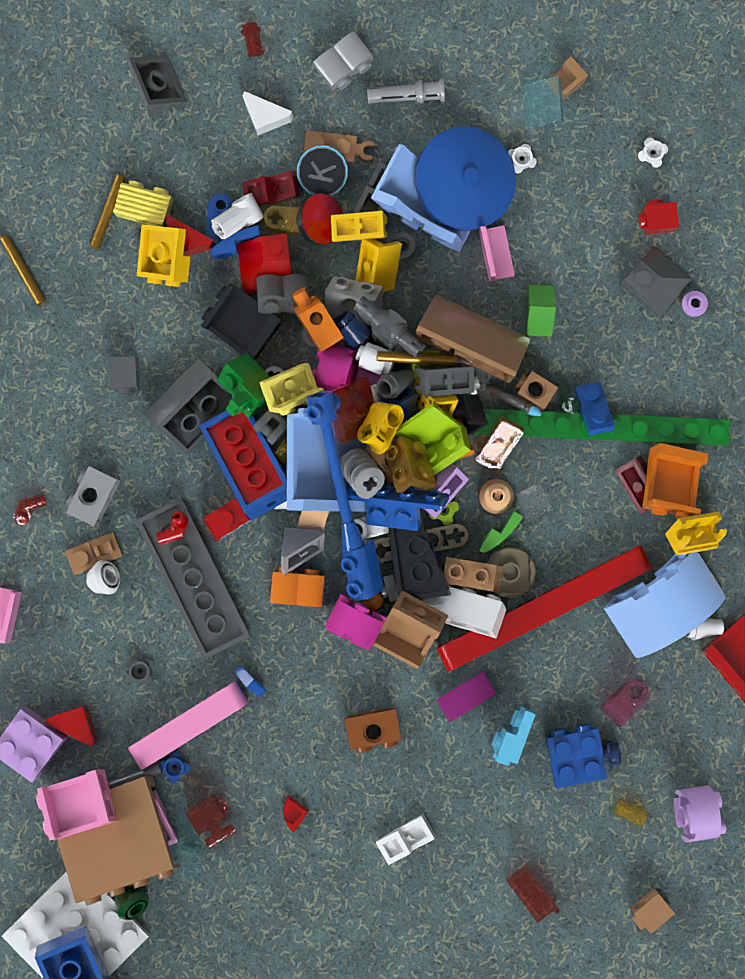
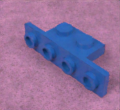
M349 483L346 486L348 500L366 502L367 525L418 531L420 528V508L443 510L449 500L448 493H441L438 490L422 491L409 487L403 493H398L395 487H390L386 484H383L382 488L373 497L364 499L356 494Z

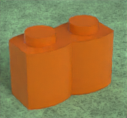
M278 567V572L273 571L270 603L322 607L324 576L319 575L320 570L304 569V574L294 573L293 569L284 575L281 572V567Z

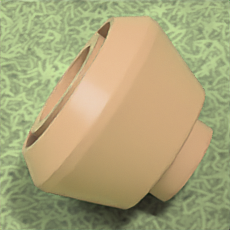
M489 480L480 489L479 501L487 512L501 514L512 506L514 492L512 487L504 480Z

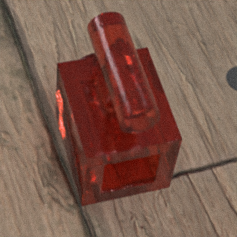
M214 793L189 808L185 813L198 835L207 830L211 832L212 836L204 840L209 849L236 833L232 824L224 828L221 827L220 822L226 819L228 806L221 796L217 798Z

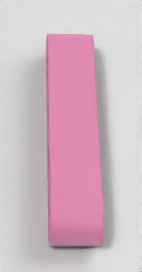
M234 681L182 715L142 738L137 743H134L128 747V750L139 768L143 770L247 705L249 701L237 682Z

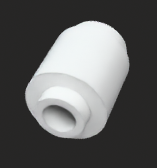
M369 342L365 346H360L356 355L359 367L379 375L391 373L395 362H379L376 360L377 351L389 350Z

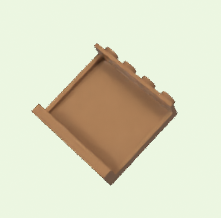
M144 776L110 789L118 821L57 839L76 903L85 901L86 906L102 901L101 895L109 893L110 897L122 894L126 892L124 888L133 884L135 889L150 883L149 878L158 876L159 880L174 875V869L181 867L180 863H174L151 789L156 786L153 776Z

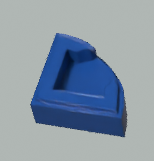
M239 666L234 671L243 684L258 697H261L266 692L265 687L259 681L257 682L243 666Z

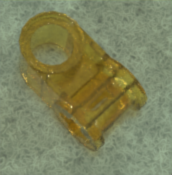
M275 205L267 208L263 220L265 228L272 233L289 234L292 236L301 234L296 221L300 207ZM273 214H277L278 219H280L277 224H272L271 218Z

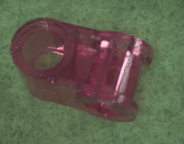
M630 678L602 703L600 710L618 727H621L648 699L649 689L641 680ZM633 686L639 688L638 690L641 692L639 696H636L631 691Z

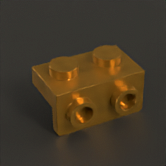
M400 436L384 452L396 492L403 493L410 486L431 491L437 486L434 471L430 465L427 450L423 443Z

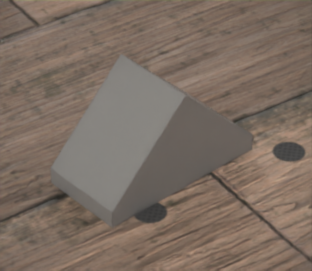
M285 527L281 552V572L285 575L324 551L325 533L322 530Z

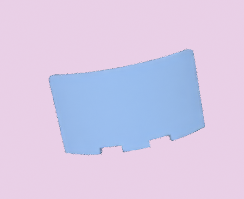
M399 144L371 198L385 211L402 216L400 221L414 230L421 227L423 231L432 235L431 239L460 252L470 231H458L447 228L435 221L426 212L415 188V168L418 158L405 145Z
M698 552L683 555L674 554L663 567L654 573L657 577L647 585L642 581L632 588L614 595L604 608L636 658L654 653L682 638L710 617L726 599L724 592Z

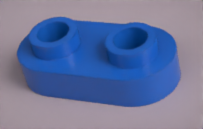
M224 193L214 195L208 205L206 235L214 241L215 245L223 239L214 234L211 220L231 208L233 203L232 198ZM219 202H224L226 204V207L223 210L217 209V204Z

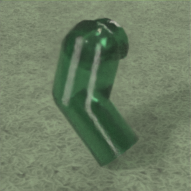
M568 382L556 383L555 386L558 387L557 394L561 408L568 414L577 413L580 409V402L571 394Z

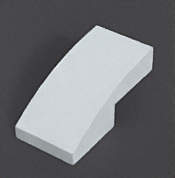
M423 813L376 841V844L386 862L390 865L411 854L416 848L434 840L436 835Z

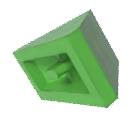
M528 285L526 336L552 337L556 310L554 286Z

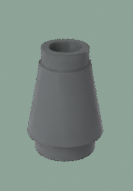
M408 369L383 374L377 382V390L382 397L394 399L413 383L414 375Z

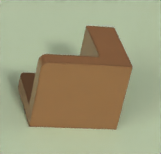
M571 56L563 63L562 68L547 81V85L563 102L586 82L588 75Z

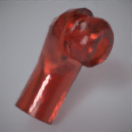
M40 494L22 499L14 512L15 523L19 526L26 525L34 509L47 506L45 495Z

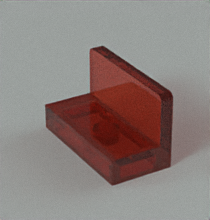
M527 864L506 879L507 883L538 923L553 911L556 914L560 912L556 902Z

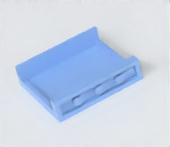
M300 408L296 414H287V510L340 512L321 425H313L306 415L307 408ZM343 411L339 412L337 420L331 422L339 458L344 453L357 448L364 449L369 454L366 450L368 444L360 442L357 438L358 430L368 413H359V417H355V412ZM343 476V478H344V483H345V487H346L349 482H348V481L346 480V478ZM349 500L351 512H367L366 502Z

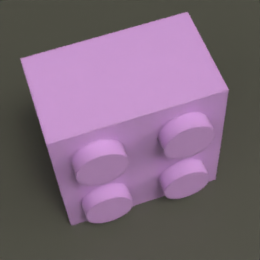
M26 706L19 710L0 737V760L30 782H34L40 777L68 736L45 724L46 720Z

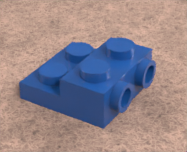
M582 724L576 726V731L566 732L565 728L550 731V736H545L556 789L607 779L603 749L597 727H592L591 724Z

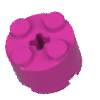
M333 344L322 352L318 349V367L312 371L317 388H323L324 391H332L339 399L348 400L349 397L346 392H352L358 371V365L354 364L358 350Z
M340 594L325 628L341 638L344 637L350 640L351 643L370 650L387 617L376 611L370 614L367 606L358 601L353 605L354 600Z

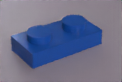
M601 383L576 386L574 393L588 435L613 431L615 424Z

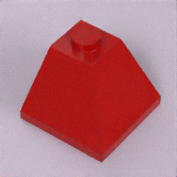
M287 234L261 236L237 244L242 291L246 294H257L258 276L274 274L283 277L292 274Z

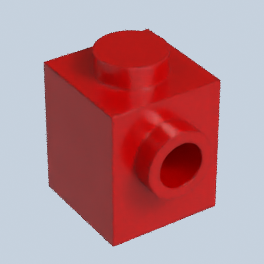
M661 199L652 200L643 207L642 213L638 214L639 228H644V235L675 232L679 228L676 202L663 203Z

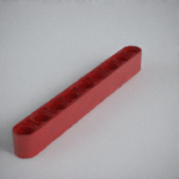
M638 545L632 548L631 551H626L610 559L609 562L602 563L586 571V574L579 575L563 583L562 586H557L541 594L540 597L533 598L517 606L516 609L505 612L497 638L471 631L448 641L449 643L438 646L436 650L447 672L646 573L653 567L642 546Z

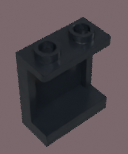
M229 284L228 287L224 285L216 296L218 301L213 308L209 307L203 314L201 326L215 334L242 355L248 353L256 361L284 320L276 314L258 312V304L255 299L234 284Z

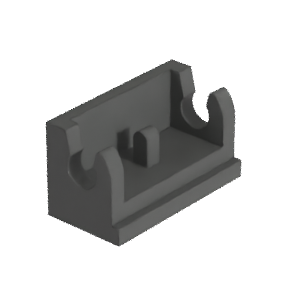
M456 363L455 366L428 365L414 367V374L420 377V385H416V389L424 393L425 397L474 393V366Z

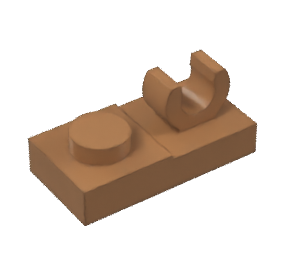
M114 532L65 551L74 575L90 570L100 560L110 562L123 556Z

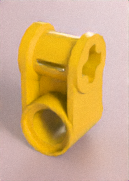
M384 402L372 404L367 417L358 430V440L371 446V450L375 454L386 452L399 426L403 422V409L399 405Z

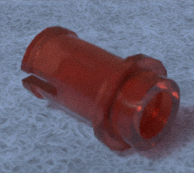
M256 22L242 25L241 35L245 38L248 57L252 58L263 55L264 51L259 35L261 28L257 26Z

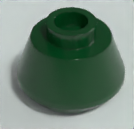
M134 886L124 887L126 892L115 897L116 911L120 919L133 920L147 909L149 895L139 888L134 889Z

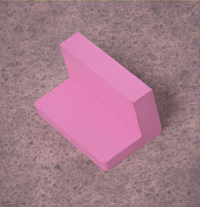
M481 226L479 236L489 282L514 277L515 274L505 226L486 229V226Z
M0 587V643L6 644L12 640L22 594L21 591Z

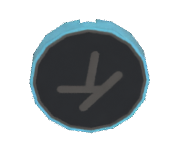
M316 145L308 149L301 156L297 165V177L301 186L309 194L324 193L331 196L338 193L344 186L348 177V164L338 149L329 145Z

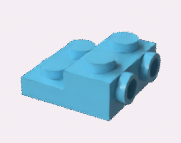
M521 706L520 710H515L512 715L510 725H512L513 729L502 726L501 732H495L491 743L494 748L493 758H495V761L510 766L511 762L518 764L536 715L531 709Z

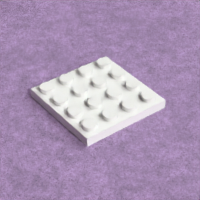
M65 872L2 937L43 978L35 960L37 945L87 925L108 976L150 934L135 919H120L116 911L115 898L110 897L109 893L100 896L102 901L86 906L85 901L76 903L67 872Z

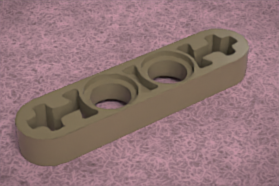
M460 524L426 530L427 534L434 533L439 538L438 545L433 548L434 552L460 547L468 540V531ZM454 528H458L459 532L464 533V537L460 538L459 543H456L455 539L446 540L448 546H443V537L440 530H445V535L452 534ZM390 537L375 540V549L378 543H382L383 547L391 546L389 542ZM392 551L386 552L384 558H380L377 554L378 562L393 560Z

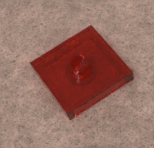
M368 377L357 379L331 390L340 400V408L337 411L338 419L332 421L338 444H344L357 438L359 428L367 417L370 407L375 403Z

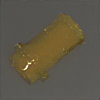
M618 799L613 815L632 822L634 827H642L647 819L648 812L644 811L643 807L639 809Z

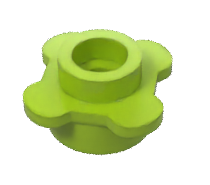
M455 501L449 502L445 507L446 512H441L436 517L444 525L452 524V517L459 509V505Z

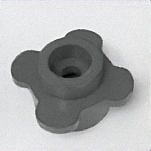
M135 657L131 658L128 662L130 668L127 680L130 683L143 682L145 685L151 683V669L154 667L153 661L151 659L143 661ZM138 669H142L143 672L138 673Z

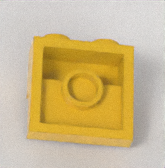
M142 224L137 276L146 277L147 283L162 284V280H165V285L180 287L181 282L188 283L190 256H183L186 229Z

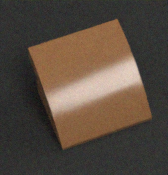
M438 294L431 301L416 329V338L449 355H456V358L508 383L515 377L530 342L529 337Z

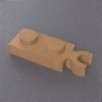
M306 130L304 153L316 145H329L338 149L347 163H354L355 156L360 157L365 162L373 161V156L365 155L363 152L367 147L374 148V142L364 141L361 144H357V136Z

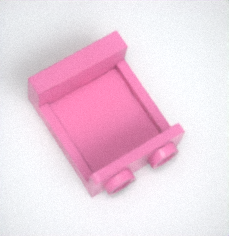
M93 770L73 779L37 788V804L44 816L43 829L50 840L61 839L118 821L105 770Z

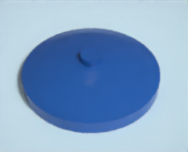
M466 126L445 130L428 142L419 155L415 168V188L418 198L426 212L435 221L447 228L458 231H474L480 229L481 226H488L505 213L514 196L516 175L512 159L501 142L486 131Z

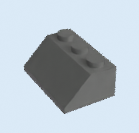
M200 359L144 413L186 455L205 438L199 426L226 411V407L233 398L218 382V377Z

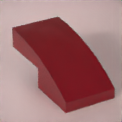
M287 171L271 177L261 176L242 182L244 196L252 193L258 206L300 197L295 171Z

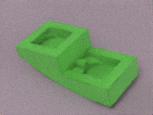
M515 511L512 512L501 532L499 533L491 528L477 551L485 553L499 545L513 532L523 516Z

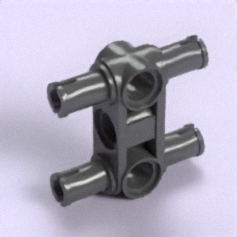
M365 296L360 298L361 303L357 302L354 310L371 322V326L366 325V327L371 331L369 337L372 339V343L391 352H407L413 355L414 358H417L419 356L418 352H422L426 345L408 332L407 322L402 316L392 309L380 310L367 300ZM403 363L412 370V363Z

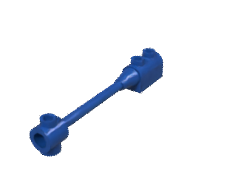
M332 391L316 392L306 397L308 405L306 415L313 425H321L342 518L341 553L343 560L341 561V567L346 572L348 579L346 590L353 600H365L374 597L384 588L374 540H363L351 514L331 425L332 421L338 419L339 397Z

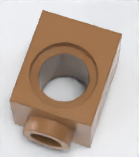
M533 371L528 376L523 374L515 386L519 389L516 395L526 402L536 405L540 411L546 408L558 389L557 386ZM532 383L538 384L541 387V395L537 397L530 395L528 386Z
M655 889L651 890L630 908L635 914L632 920L641 930L646 927L651 934L675 914Z

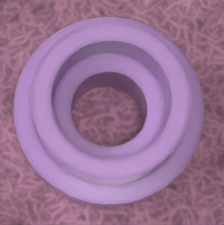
M691 291L683 297L681 305L687 315L698 317L706 311L708 301L703 293ZM692 299L699 301L698 308H694L691 305Z

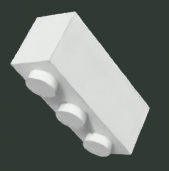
M448 584L451 595L422 599L423 602L448 615L446 624L497 638L506 612V608L499 597L487 594L486 597L480 596L470 588L462 587L459 590L453 588L452 584Z

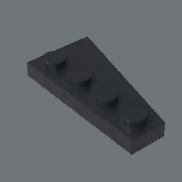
M421 516L418 531L388 527L398 597L401 591L417 599L451 595Z

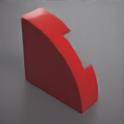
M288 795L284 803L283 815L286 825L294 833L309 810Z

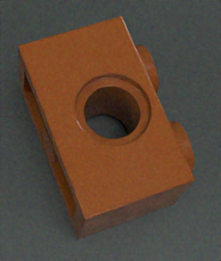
M396 707L346 716L344 718L350 750L356 749L357 753L371 751V746L379 744L382 745V748L393 747L397 745V741L402 740ZM371 724H376L381 728V733L377 737H370L366 733V728Z

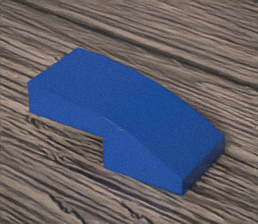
M258 225L240 230L219 242L210 250L213 260L238 255L237 244L261 237Z

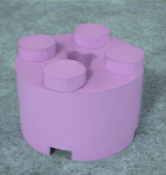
M709 785L675 791V794L679 795V798H674L673 801L676 824L678 828L683 827L685 834H682L681 837L684 842L718 838L720 834L726 833V825L720 815L719 808L722 807V798L719 792H714Z

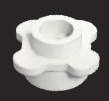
M647 138L644 141L645 146L643 150L638 154V158L640 161H647L654 168L661 166V159L668 152V147L666 144H662L653 138Z
M523 144L515 150L511 149L508 151L515 173L519 174L523 169L535 167L537 161L533 158L531 147L528 144ZM521 156L524 157L523 161L519 159Z

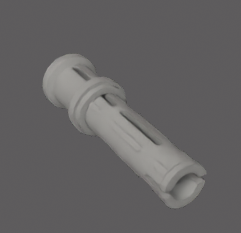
M439 79L438 82L424 83L422 80H418L416 84L367 87L368 104L417 100L419 104L429 100L445 102L444 79Z

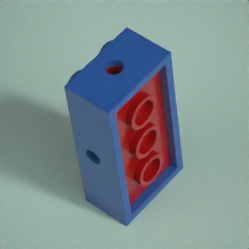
M226 410L199 427L244 513L251 520H254L287 501V474L270 443L267 441V437L262 432L258 433L253 429L257 422L255 415L248 418L242 412L232 416Z

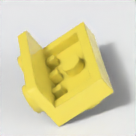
M302 363L259 382L269 411L280 413V415L294 412L296 410L295 407L298 405H307L306 397L308 395L324 391L323 388H317L309 363Z

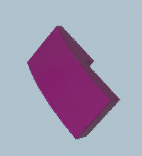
M481 672L443 695L436 702L450 723L492 698L497 693L485 673Z

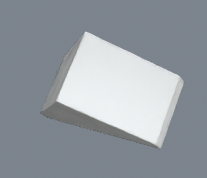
M244 91L243 100L257 135L292 121V111Z

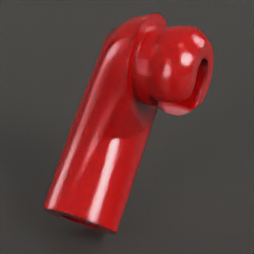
M175 512L171 517L173 520L170 528L156 533L160 545L178 540L184 536L188 526V517L183 512Z

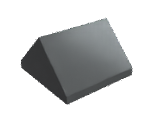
M168 55L129 57L126 60L150 117L187 102Z

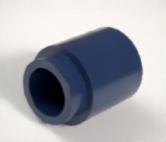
M346 310L334 320V323L344 337L343 340L350 348L354 349L357 347L359 349L361 345L365 346L370 341L371 331L355 313Z

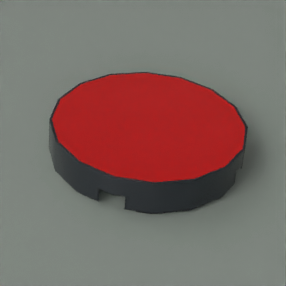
M324 193L307 196L301 201L299 213L296 216L298 230L305 240L311 241L314 245L321 246L333 243L331 215L343 214L341 207L334 198Z

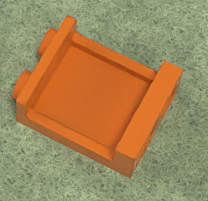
M663 443L651 447L642 508L650 509L651 513L655 515L672 514L675 515L676 519L700 515L701 509L695 508L700 467L707 464L708 454Z

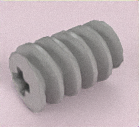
M352 449L341 455L339 461L342 474L356 494L364 499L373 497L384 484L385 477L383 472L364 449Z

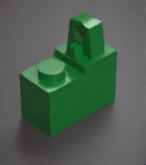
M248 353L226 363L217 380L233 397L226 410L232 416L243 412L250 418L268 408L259 382L270 378V376Z

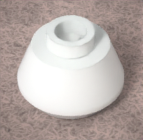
M100 560L87 573L86 582L88 587L95 593L113 594L119 587L120 574L114 564L106 560Z

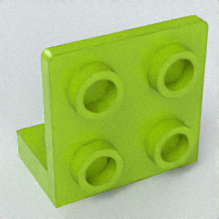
M434 403L400 425L395 434L398 438L403 436L424 444L434 475L471 451L466 427Z

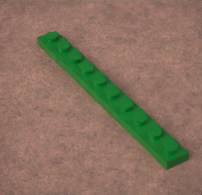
M484 409L489 424L473 434L729 446L730 420L611 414L615 424L613 431L588 435L581 413L541 411V416L526 414L523 410Z

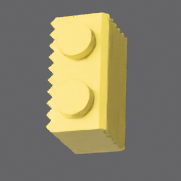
M129 181V184L121 182L113 212L120 218L152 226L167 227L165 219L167 215L170 216L174 200L172 196L168 195L169 191L154 187L152 191L144 189V184L136 181Z

